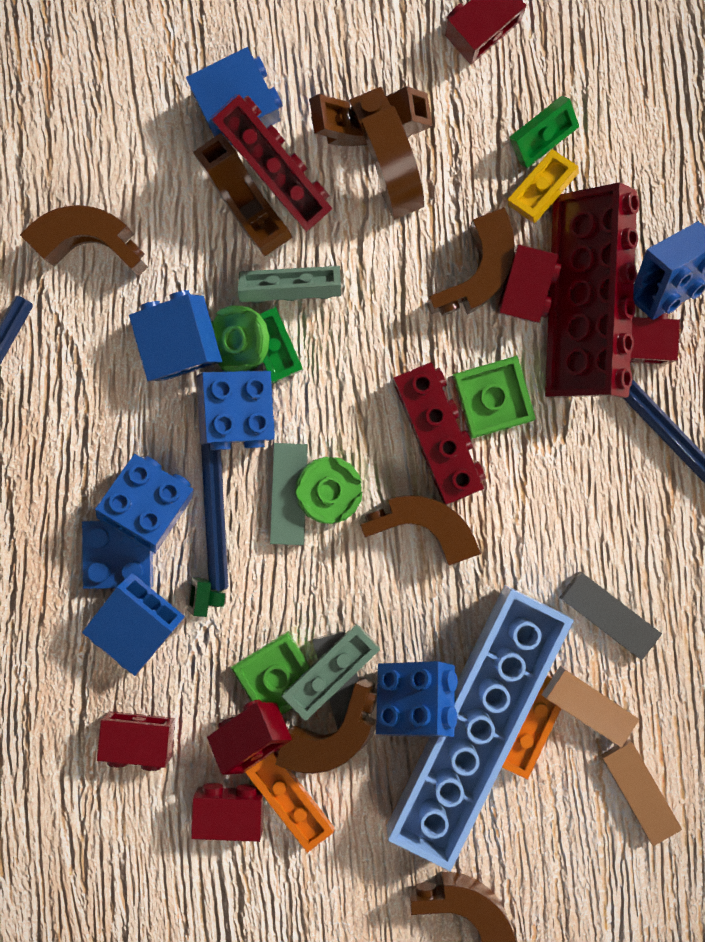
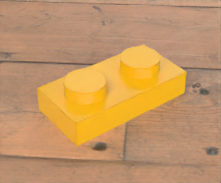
M551 149L507 199L509 207L535 224L579 174V166Z

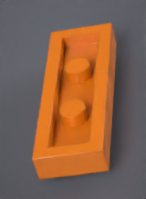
M549 675L546 676L502 768L527 780L561 711L560 707L541 695L552 679Z
M275 751L245 773L308 853L334 833V826L292 771L275 765L278 753Z

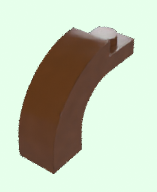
M406 86L386 96L390 105H394L407 137L433 127L428 93ZM317 94L309 99L314 134L326 136L328 144L367 145L352 113L349 101H343L322 94Z
M380 86L349 99L352 113L371 152L379 178L380 191L393 220L425 207L422 183L412 148L394 105H390L382 87Z
M222 133L193 151L196 159L233 216L264 257L293 238L287 226L272 209L252 180L236 150Z
M74 205L54 209L37 218L20 234L44 260L54 267L75 247L87 243H97L112 249L138 276L148 268L141 260L145 253L130 239L134 233L129 227L114 215L95 207Z
M505 207L472 220L469 231L478 252L476 273L459 285L429 296L427 305L431 315L439 311L441 316L453 313L460 309L459 303H463L468 315L486 304L504 283L512 266L515 249L513 228Z
M415 495L389 498L387 502L391 512L385 514L383 508L364 515L366 521L360 523L365 538L403 524H416L425 527L435 536L444 561L448 566L481 554L476 539L463 518L450 507L431 498Z
M366 679L355 683L346 717L338 731L330 734H319L296 725L288 729L292 740L280 748L275 765L295 772L314 774L335 769L355 756L369 742L376 730V719L367 716V713L372 714L377 702V694L373 693L376 683Z
M441 872L442 885L422 882L414 887H409L411 915L457 914L468 919L478 930V942H516L509 918L501 901L486 885L475 878L456 872Z

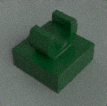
M191 577L187 610L193 616L207 617L208 606L224 607L225 593L210 590L211 582L205 578Z

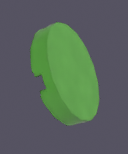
M231 305L220 309L215 314L217 316L211 321L222 362L218 363L222 367L220 369L225 372L255 370L264 361L269 348L270 337L266 323L260 314L250 307Z
M322 457L312 460L302 468L296 479L295 496L298 506L307 517L319 523H338L345 521L356 512L362 500V482L360 475L352 464L341 458Z

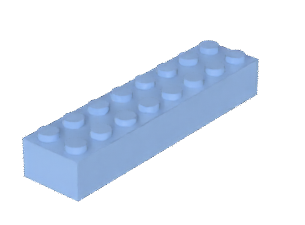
M504 585L458 679L455 691V709L458 719L457 725L454 728V737L429 738L386 825L388 841L451 872L570 630L573 619Z

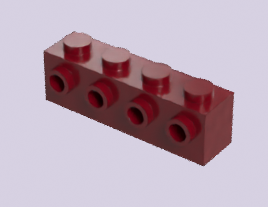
M235 94L210 119L306 232L309 231L332 210V207L326 201L329 194L317 180L311 183L305 176L304 172L308 168L295 153L289 156L281 145L285 140L271 124L266 128L257 116L262 112L248 95L243 99L239 94Z
M432 362L394 377L392 382L443 504H450L483 490L482 481L486 480L484 471L479 461L473 463L469 450L473 449L472 442L467 431H460L456 419L460 418V414L454 400H447L443 388L447 386L440 367L434 369Z

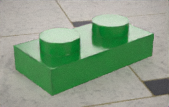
M563 95L509 137L520 165L526 168L530 167L580 127L571 100Z
M274 307L261 313L260 316L267 325L270 337L268 352L263 363L266 370L271 371L272 383L274 384L304 371L277 308Z

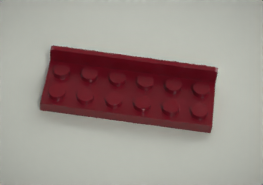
M621 182L560 194L553 202L551 253L558 254L557 263L561 264V269L556 284L551 283L549 288L551 305L548 312L545 397H629V388L632 385L630 361L631 352L634 348L632 336V318L635 315L633 289L637 278L635 267V248L638 244L636 216L639 211L640 201L637 190Z

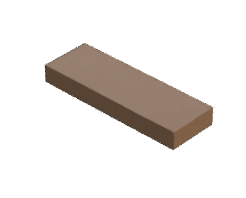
M561 666L541 694L621 748L640 720Z
M630 739L626 740L622 748L617 745L600 755L653 846L683 830Z

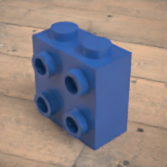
M248 47L186 77L193 96L214 137L222 132L210 117L235 94H239L243 99L248 95L262 112L257 117L266 128L271 124L274 125L281 121L279 108L283 107L281 99L275 87L268 89L263 79L268 76L259 56L253 58Z
M697 221L646 250L634 283L633 300L635 305L652 320L664 313L670 314L674 312L681 303L690 298L696 299L705 291V226Z
M189 290L178 291L169 295V301L160 303V301L144 303L140 305L141 311L129 315L147 382L166 381L222 362L204 296L190 294Z
M271 371L202 372L196 376L200 444H210L211 450L231 449V443L244 442V449L264 448V441L275 439Z
M134 454L97 505L95 512L97 519L156 554L191 502L193 488L190 487V482L181 475L173 474L172 476L161 469L162 466L151 457L145 456L142 458Z
M132 573L117 586L82 633L93 644L100 647L116 660L121 667L136 676L185 616Z
M439 661L378 663L376 734L387 736L454 737V728L457 725L458 719L455 709V691L458 685L455 665Z

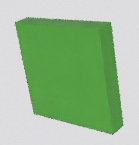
M518 356L452 374L470 439L536 420Z
M287 631L233 664L231 669L251 701L261 700V702L277 703L283 715L293 708L282 697V694L311 666L291 633Z

